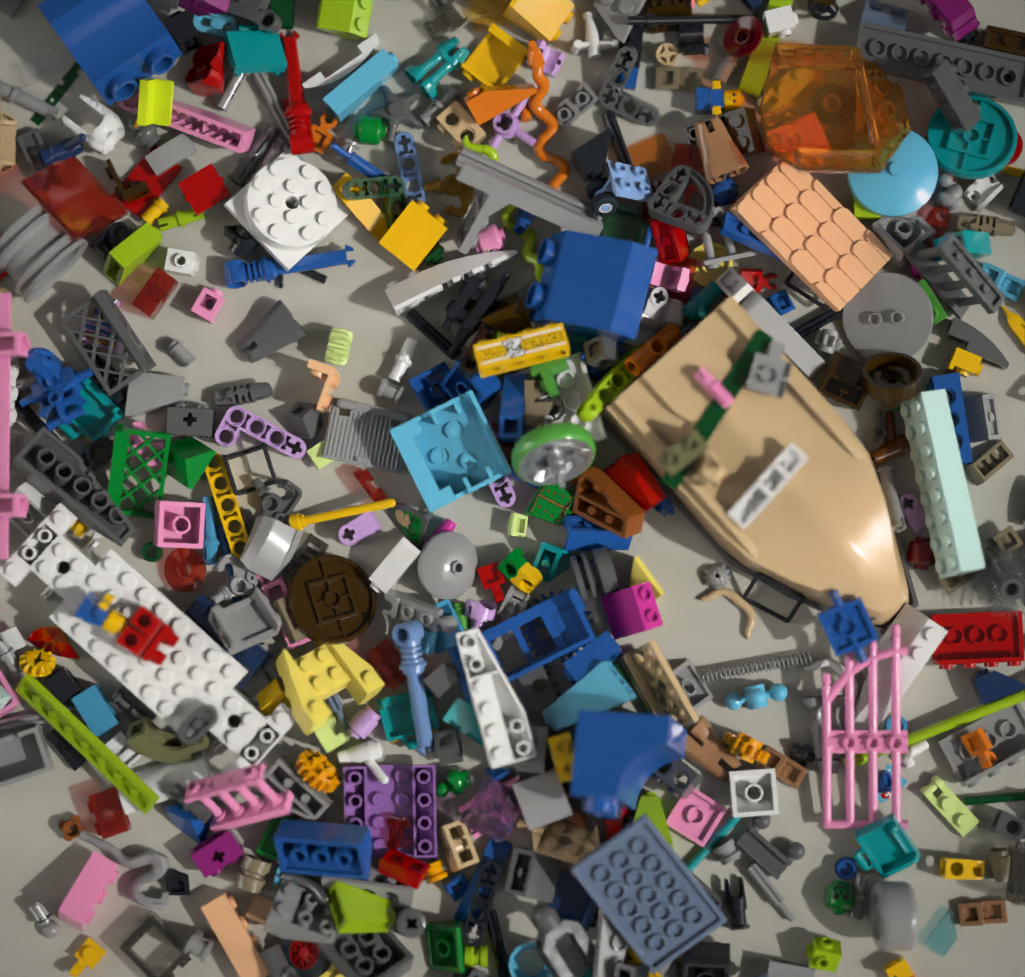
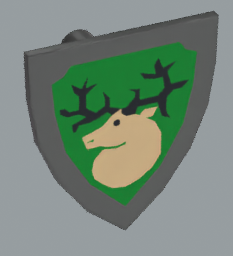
M396 503L394 507L387 508L398 530L420 551L429 520L434 517L433 512L430 513L427 510L421 514L413 507L402 503Z

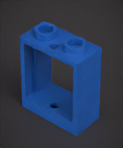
M606 630L565 661L563 665L566 669L563 672L573 685L579 682L602 661L610 660L612 663L622 656L623 652Z

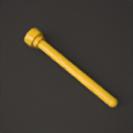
M390 498L307 516L300 513L290 514L289 524L290 527L302 531L309 524L392 508L396 505V501Z

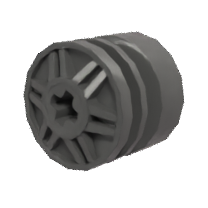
M607 546L593 549V560L588 561L584 552L580 553L581 564H578L575 555L569 556V570L572 582L582 602L588 600L586 594L588 589H590L592 597L596 598V587L598 586L601 587L605 595L620 591Z

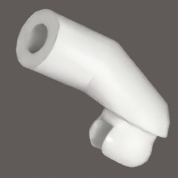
M926 740L910 745L908 753L901 755V763L905 769L915 765L912 757L929 748Z

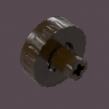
M898 352L876 354L866 360L862 367V387L864 392L871 398L881 401L885 408H897L900 406V402L914 398L921 390L922 367L915 358L907 354Z

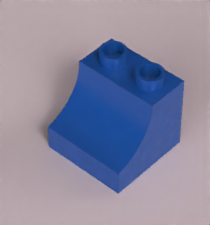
M44 0L37 5L108 106L115 101H124L133 96L138 89L140 79L151 77L154 74L166 73L173 67L175 59L182 55L170 33L146 0Z
M578 710L571 795L584 803L583 811L594 813V818L621 820L622 809H636L637 799L643 785L656 770L667 763L685 758L687 730L671 716Z

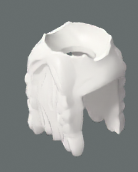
M81 94L79 97L92 110L103 117L101 124L89 134L65 115L62 116V121L65 126L71 128L76 136L80 133L85 134V144L93 148L96 153L106 155L111 150H114V145L124 137L123 123L118 115L104 104Z

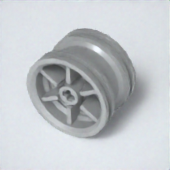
M47 201L29 210L0 238V274L6 271L17 282L15 292L18 295L24 294L23 300L26 303L36 300L48 291L78 261L88 246V242L85 239L79 240L80 234L76 230L67 233L56 222L59 213L55 209L50 210L51 205Z

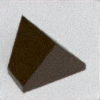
M517 293L495 302L480 319L504 334L515 335L525 329L533 328Z

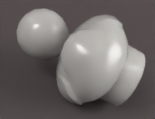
M943 172L938 176L937 182L940 187L945 189L938 193L936 202L940 206L946 207L950 212L963 205L964 201L961 197L963 190L959 185L952 184L954 176Z

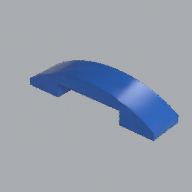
M491 835L453 918L460 919L461 922L466 923L483 862L490 858L496 859L501 864V867H503L512 843ZM490 864L489 868L485 867L488 870L486 880L495 884V881H491L493 872L498 871L494 869L495 865ZM481 886L478 892L480 896L487 898L491 893V889L488 886ZM475 908L473 910L474 918L479 919L482 908ZM469 921V924H473V927H475L476 924Z

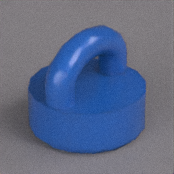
M887 770L878 771V793L883 794L892 791L891 773Z

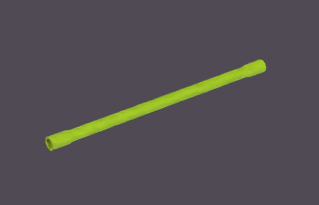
M1025 689L908 733V746L1025 701ZM854 753L855 767L868 762V753ZM878 753V757L888 753Z

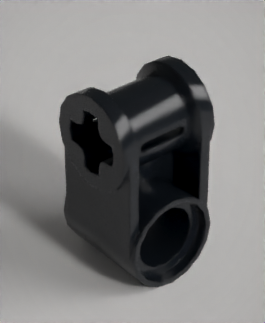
M115 222L90 244V248L95 249L102 256L105 263L108 253L129 237L133 230L123 222ZM120 228H125V237L118 239L117 231Z

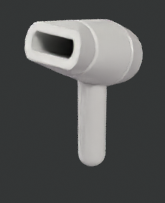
M378 740L363 742L337 752L342 766L365 763L382 784L388 783V776L375 762V760L382 758L383 754L382 746Z

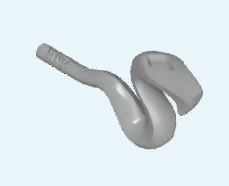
M84 830L80 832L79 839L106 851L122 867L138 868L151 864L152 868L149 871L137 876L129 887V896L138 905L155 910L168 909V892H165L161 898L145 895L140 891V887L145 883L156 881L165 875L169 868V860L166 855L155 850H148L134 857H126L113 844L103 839L101 840V838Z

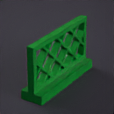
M117 423L108 493L111 500L119 508L120 502L127 496L135 503L130 509L120 508L125 515L154 519V512L146 511L142 505L150 499L155 503L157 499L154 496L157 494L158 500L163 499L171 433L126 427V424ZM129 434L139 435L144 442L134 448L129 442ZM155 438L166 439L165 446L158 451L150 443ZM145 445L154 453L146 460L137 452ZM134 454L141 463L131 469L126 463V459ZM157 457L163 465L154 472L147 463ZM144 466L151 475L141 481L134 472ZM131 475L138 484L128 490L123 484V480ZM154 478L160 486L151 493L144 484ZM141 487L148 496L138 502L132 493Z

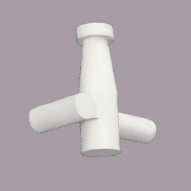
M590 11L582 14L583 20H585L586 42L582 43L581 40H575L570 48L572 55L578 54L579 50L587 49L588 58L596 59L602 56L601 50L618 48L617 39L599 41V34L594 20L596 18L595 12Z

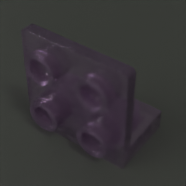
M485 776L472 807L462 815L460 822L500 843L510 835L520 811V805L514 790L489 776Z

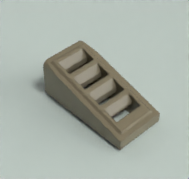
M1000 439L963 469L973 483L978 486L987 481L1015 456ZM995 449H997L1000 452V454L1004 457L1003 460H1001V458L994 451ZM988 455H990V456L993 458V460L997 463V465H995V464L991 461V459L988 457ZM981 461L985 463V465L989 468V471L984 467Z

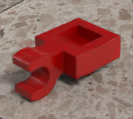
M498 561L477 568L484 591L491 589L496 603L504 601L505 598L500 585L506 583L502 572L497 568L499 565Z

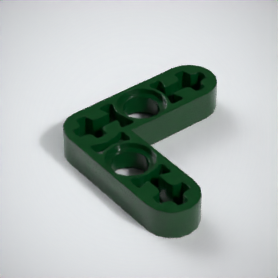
M396 175L354 179L345 182L342 187L343 196L350 201L383 198L387 230L393 225L394 219H397L408 206L404 181ZM371 182L376 183L378 187L376 194L370 192L369 185ZM396 184V188L385 189V185ZM362 187V191L354 193L350 191V188ZM394 202L400 205V213L398 215L392 210Z

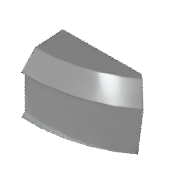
M258 516L240 560L248 570L271 581L279 579L294 555L303 534L275 518Z

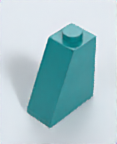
M962 230L953 233L974 259L992 255L988 232ZM943 237L934 239L933 246L936 247ZM935 256L936 262H945L940 256Z

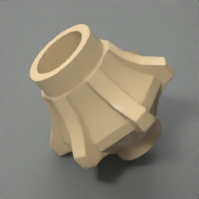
M706 452L699 455L698 466L692 474L693 480H698L700 484H705L706 488L713 489L720 485L719 482L723 477L729 475V469L720 463L716 453Z

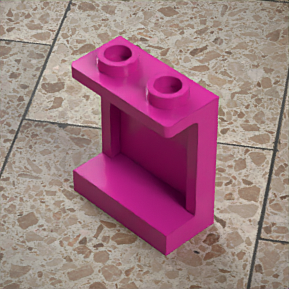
M650 582L601 596L614 640L663 625Z

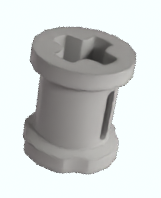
M342 137L340 147L345 150L349 148L348 152L350 154L360 148L358 143ZM339 153L333 155V158L338 162L350 166L346 163L347 159Z
M384 378L376 395L378 397L383 396L393 401L395 405H398L405 387L396 386Z

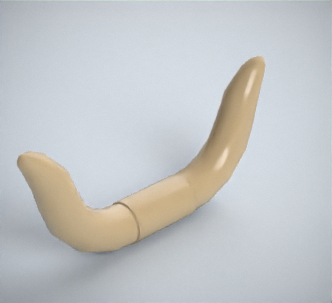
M721 588L714 589L699 598L701 601H711L716 597L725 596L734 602L747 615L745 636L748 640L750 639L756 622L755 612L752 606L731 589Z

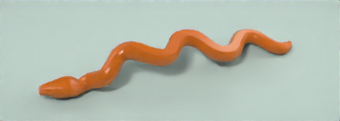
M531 40L527 43L528 65L532 69V78L538 86L536 88L538 92L530 96L528 106L531 112L546 125V130L536 138L533 150L539 160L558 167V173L548 183L549 186L558 189L568 178L570 167L567 160L563 157L545 150V145L556 135L558 124L555 117L541 104V101L549 91L550 83L543 74L545 62L542 52L536 42Z

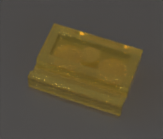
M468 0L475 32L489 29L493 23L498 27L514 24L503 16L512 0Z

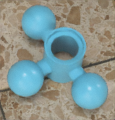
M780 683L772 685L770 690L765 691L764 684L744 687L745 695L741 696L736 692L727 694L725 705L730 710L739 709L743 703H747L748 710L767 707L768 698H772L774 701H783L787 697V688Z

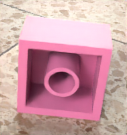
M155 500L153 545L157 547L203 549L206 503Z

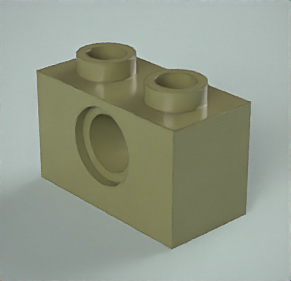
M694 429L658 456L657 460L672 477L705 452L709 446Z

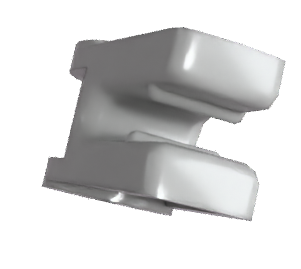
M198 929L189 939L183 952L186 954L191 953L200 958V962L204 963L217 938L211 936L205 939L203 938L204 931Z

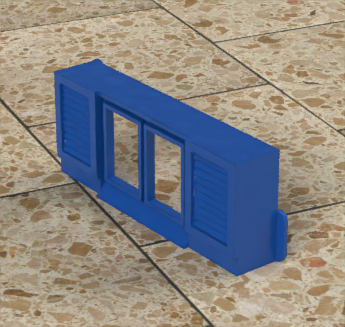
M572 588L481 632L508 682L596 639V635L584 613L585 606L577 590ZM541 616L557 648L534 659L519 627ZM513 631L528 663L506 673L490 641ZM456 645L450 648L448 652L461 676L459 685L466 699L471 701L459 648Z

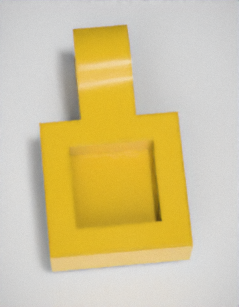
M88 937L74 955L79 961L68 973L72 977H78L86 966L92 970L107 950L91 937Z

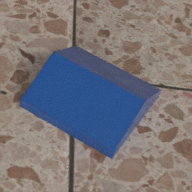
M444 361L407 381L426 412L452 400L440 384L450 371Z

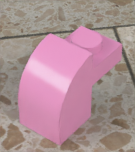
M655 261L649 286L663 287L668 291L678 293L680 291L685 292L686 286L689 283L690 269L669 266Z
M143 421L133 422V428L146 430V425ZM130 434L131 441H135V445H132L134 448L144 442L139 435ZM163 442L151 443L157 451L163 448L164 445ZM147 445L137 451L144 460L154 454ZM134 454L130 456L136 463H141ZM157 457L147 463L151 468L162 467L163 465Z

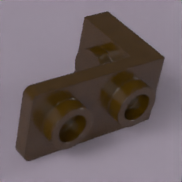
M110 158L105 160L108 165L105 171L110 180H115L118 187L114 189L120 200L124 199L127 204H130L152 193L147 182H141V180L131 183L129 188L125 189Z

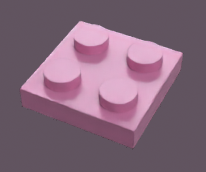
M694 789L687 799L680 796L666 821L668 826L704 848L727 808L699 790Z

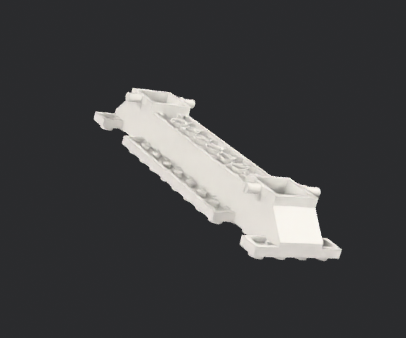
M59 503L0 568V574L15 587L19 585L31 570L48 585L43 593L40 594L45 600L48 601L55 592L64 599L49 618L177 733L179 726L200 706L206 704L214 706L218 710L219 719L209 731L217 738L209 747L213 748V751L216 752L224 743L235 753L233 758L220 771L221 773L259 764L296 722L292 716L291 709L282 702L269 717L262 714L258 708L259 703L256 697L262 690L261 688L252 698L245 696L235 688L249 671L113 549H110L97 563L93 559L91 552L100 544L92 537L82 547L67 537L65 533L78 520V517L62 503ZM66 561L70 565V570L68 573L62 574L59 566L62 562ZM89 591L94 592L95 597L99 600H103L107 593L113 595L115 598L109 605L111 610L116 609L127 617L125 624L131 625L138 632H140V629L131 624L130 620L141 605L147 607L151 612L173 627L171 630L180 639L174 648L164 642L161 643L158 649L168 655L161 666L151 661L146 662L117 644L116 640L122 632L119 631L117 635H112L102 629L101 626L86 623L74 616ZM210 712L203 714L204 719L207 721L212 717ZM233 714L238 715L241 719V724L237 728L229 724V718ZM191 727L186 730L188 736L194 733V729Z

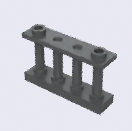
M952 232L946 233L936 247L929 249L919 239H916L904 255L958 319L963 317L971 305L980 304L988 314L995 313L1005 299V295ZM940 256L946 264L940 265L934 257ZM954 272L960 280L954 281L948 273ZM967 288L973 296L967 297L961 289Z

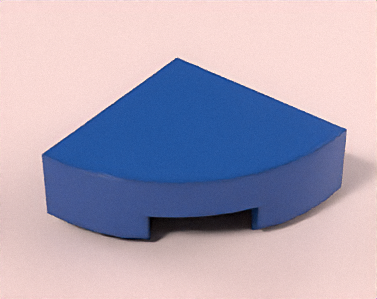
M638 67L633 68L624 88L625 90L635 91ZM622 72L616 77L615 82L619 83L624 80Z

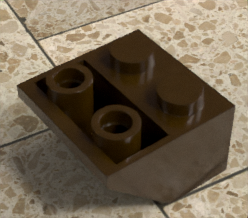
M836 351L817 391L845 406L860 411L867 396L862 387V367L864 364Z

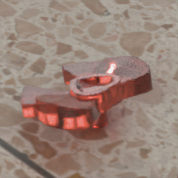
M399 816L387 818L389 839L386 846L390 849L408 848L413 840L402 837V829L412 827V823L408 818Z

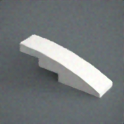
M791 442L730 509L727 515L745 529L809 459V456L795 443Z

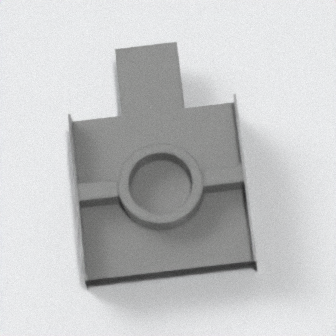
M771 340L767 355L755 353L745 388L783 398L793 362L781 360L785 347L784 343Z

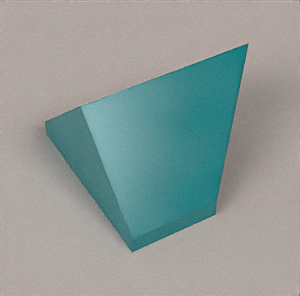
M542 541L533 567L540 571L543 581L550 583L552 579L570 568L569 556L574 554ZM575 555L578 563L582 561L580 557Z

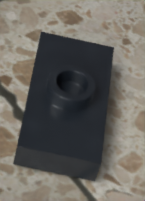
M53 729L46 735L74 771L86 763L87 759L56 729Z

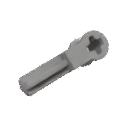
M512 584L497 613L501 616L498 624L523 612L532 594H526L516 589L515 585ZM508 633L490 641L494 650L499 651Z

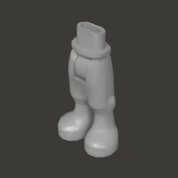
M837 695L831 702V730H842L841 721L839 720V709L845 705V695ZM822 696L804 697L803 701L804 705L811 711L812 721L809 730L812 733L813 746L817 758L816 764H819V774H822ZM831 753L832 774L838 773L837 764L840 763V753Z

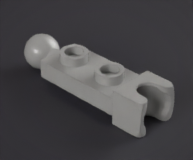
M391 590L384 595V598L392 604L388 610H382L385 616L393 619L399 618L404 621L417 620L423 628L433 632H438L442 629L445 633H454L458 628L457 619L454 616L443 617L444 609L407 596V593L399 590Z

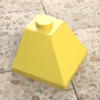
M636 556L631 562L627 588L650 582L654 597L657 599L665 592L639 556Z

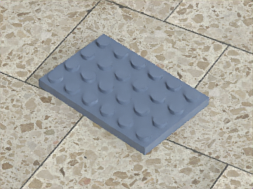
M646 813L570 867L572 873L644 964L650 965L652 974L659 971L728 921L727 917Z

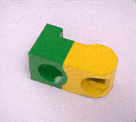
M518 546L497 568L521 591L531 593L542 581V574L522 556L524 552Z

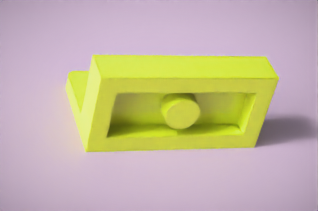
M151 77L140 79L137 125H171L173 81Z

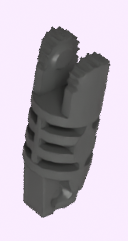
M252 382L230 386L214 392L217 407L255 403L258 400L268 399L273 395V389L267 382L254 384Z

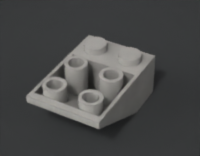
M282 881L270 908L263 931L283 939L333 944L337 928L329 902L327 905L322 904L312 891L290 882Z

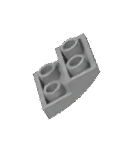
M555 769L512 785L529 832L572 815Z

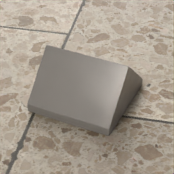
M690 659L672 670L695 711L714 697L707 685L703 683L701 676Z

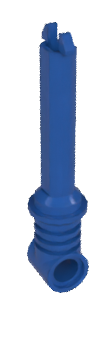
M345 245V249L305 255L288 272L272 257L267 258V255H263L261 259H258V262L256 260H253V263L247 261V264L243 260H230L223 263L225 287L238 289L248 285V281L254 283V280L259 282L260 279L271 283V280L276 279L278 275L348 264L349 268L355 263V259L347 260L346 252L354 251V249L349 245Z

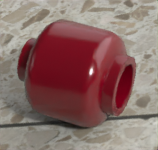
M916 537L915 540L910 541L907 560L909 563L914 564V569L928 570V566L935 565L936 561L930 546V538Z

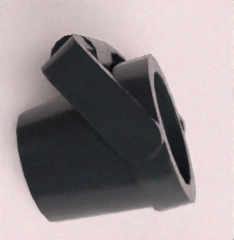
M240 224L224 227L223 235L231 241L228 250L241 259L248 261L261 244Z

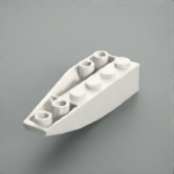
M475 628L455 634L489 767L494 769L537 756L525 711L479 629Z

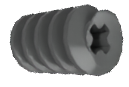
M403 908L396 913L394 927L397 933L412 939L423 934L426 921L420 911L413 908ZM407 918L413 919V920L411 921L412 924H413L412 927L407 926V925H408V923L406 922V919H407Z

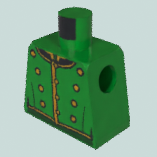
M559 484L540 486L525 512L530 517L556 526H560L564 516H579L572 512L573 507H571V504L575 497L564 488H560Z

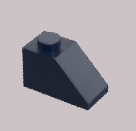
M988 668L974 672L976 676L970 678L980 704H986L1025 689L1024 683L998 671H988Z

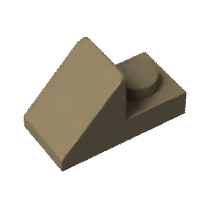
M525 380V426L528 429H534L555 408L553 402H538V400H541V387L534 380Z

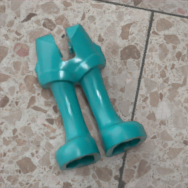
M455 36L439 43L436 46L437 51L422 64L417 66L410 65L404 69L407 78L413 84H417L436 64L441 61L444 62L432 75L419 84L420 91L430 101L437 96L436 86L438 82L451 70L460 69V65L470 53L464 46L452 57L448 55L460 43Z

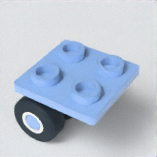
M610 160L605 164L609 179L605 177L595 178L586 187L588 198L591 200L592 212L601 217H607L616 212L618 209L616 196L648 202L654 194L645 168Z

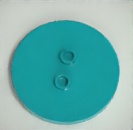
M969 95L971 100L975 99L981 108L979 112L981 119L968 132H954L938 107L929 120L926 142L932 148L938 166L947 173L964 179H982L998 173L1010 162L1017 145V129L1011 115L1000 104L988 98Z

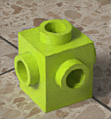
M814 935L811 944L808 943L805 949V957H808L809 967L835 973L842 957L840 941Z

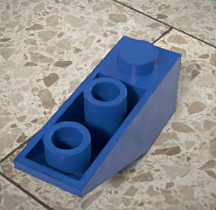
M527 374L505 375L499 419V438L504 443H517L527 434V427L525 426V380H528Z

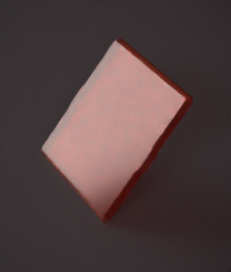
M76 156L56 165H51L43 171L21 181V184L75 242L95 231L98 232L104 229L107 225L128 214Z

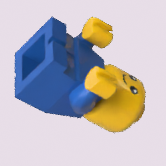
M712 80L710 88L696 87L695 114L721 115L722 110L729 112L741 108V105H744L745 98L741 96L739 89H726L723 91L720 85L721 81Z
M89 591L74 615L86 623L101 626L102 629L112 635H117L119 631L123 632L127 626L125 624L127 617L116 609L111 610L109 607L115 598L110 593H107L103 600H99L95 597L94 592Z

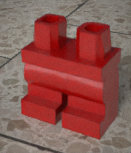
M141 605L130 620V623L140 629V632L131 625H127L116 640V643L144 661H151L161 666L168 655L158 649L159 646L164 642L174 648L180 637L171 630L172 626L151 612L147 607Z

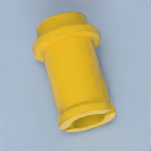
M160 197L157 200L154 199V203L141 215L151 225L164 211H168L169 205Z

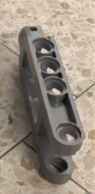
M544 904L535 906L531 912L532 923L538 931L535 950L553 977H574L555 948L556 940L566 932L573 942L572 946L578 949L585 960V966L589 967L593 973L595 947L579 922L560 919L551 906Z

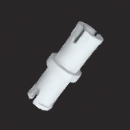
M410 337L406 338L400 353L395 356L396 361L388 376L389 379L398 383L401 382L408 365L411 366L412 364L411 359L419 344L418 341Z

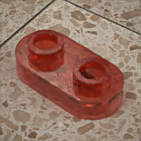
M936 206L932 208L925 218V221L936 231L933 240L943 236L951 220V214L946 207ZM941 213L943 220H938L936 214ZM930 240L925 245L927 249L934 248L933 240Z
M358 468L353 472L373 502L387 498L380 487L375 489L371 483L374 478L367 469L362 471L361 468Z

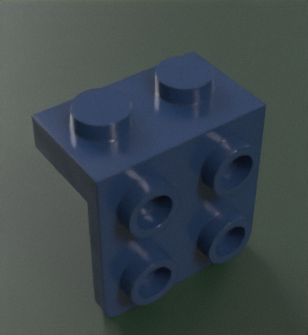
M561 871L553 903L548 902V906H551L556 911L560 919L579 922L583 930L588 932L590 927L594 928L597 922L598 914H595L598 904L577 878L573 877L570 873Z

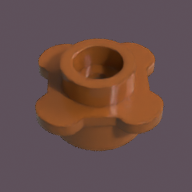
M72 815L70 819L59 822L58 826L63 831L64 840L71 841L73 838L78 837L82 830L85 831V828L79 822L80 817L78 815Z

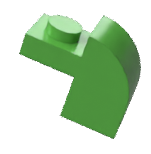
M566 357L532 365L530 367L531 375L536 382H540L544 394L548 393L552 399L561 396L553 375L570 369Z

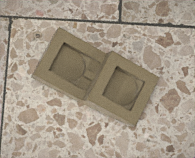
M656 67V90L695 92L696 87H703L702 68Z

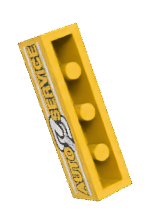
M555 322L548 323L539 329L528 328L515 335L504 334L499 339L491 341L489 339L481 340L473 345L480 378L570 356V347L563 323L557 324Z

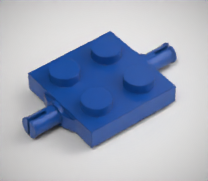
M837 589L834 590V594L830 591L828 594L833 602V606L818 613V617L834 654L837 657L847 652H854L858 663H863L862 658L865 663L868 661V658L863 648L867 644L879 640L863 600L859 596L849 601H842Z

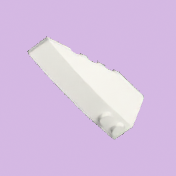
M516 250L488 252L447 261L421 272L418 269L407 275L408 278L401 282L397 279L389 283L385 293L398 317L461 286L464 281L469 282L471 277L474 278L478 272L485 274L518 258V253Z
M907 603L904 604L880 639L877 649L878 652L891 648L892 624H899L900 647H908V655L900 656L901 697L948 632ZM891 657L877 661L878 726L891 711ZM868 676L864 681L862 692L854 708V730H868Z

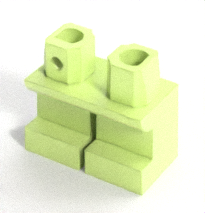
M336 717L329 718L323 727L314 731L327 753L334 751L350 740L345 732L338 734L335 730Z

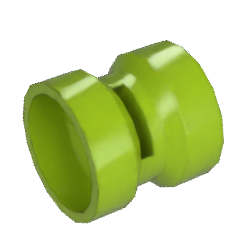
M465 944V967L479 965L481 968H488V944H481L479 947H470Z

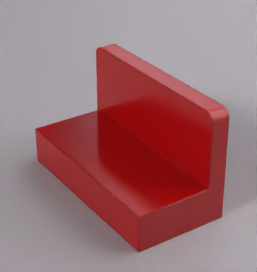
M681 212L674 213L672 217H682ZM653 219L650 222L660 263L682 262L691 254L685 230L657 219Z

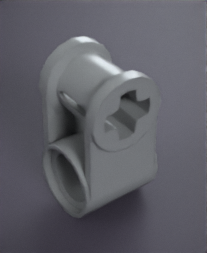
M663 287L648 288L647 293L649 295L646 296L639 326L653 332L661 324L662 315L669 298L667 290Z

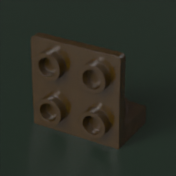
M646 0L647 13H654L656 16L693 15L691 0ZM655 25V27H649V33L657 34L677 31L678 25Z

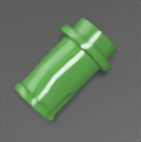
M464 601L453 603V609L463 629H469L468 619L464 616L466 606Z

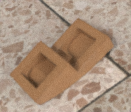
M767 745L765 751L771 755L766 764L758 761L756 765L763 769L775 768L777 778L798 789L809 770Z
M1006 899L958 903L960 927L1008 922Z

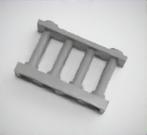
M733 204L715 207L713 217L718 216V220L722 222L723 215L726 212L731 213L728 209ZM710 228L702 233L706 260L697 262V266H705L706 270L719 267L720 262L763 253L748 247V252L736 254L734 240L724 236L727 256L715 258Z

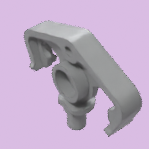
M232 554L221 556L212 568L214 571L221 572L225 570V564L229 563L233 571V575L227 579L226 585L220 586L218 593L211 597V601L215 605L222 600L230 601L232 597L238 598L243 595L251 597L254 590L259 588L257 575L248 570Z

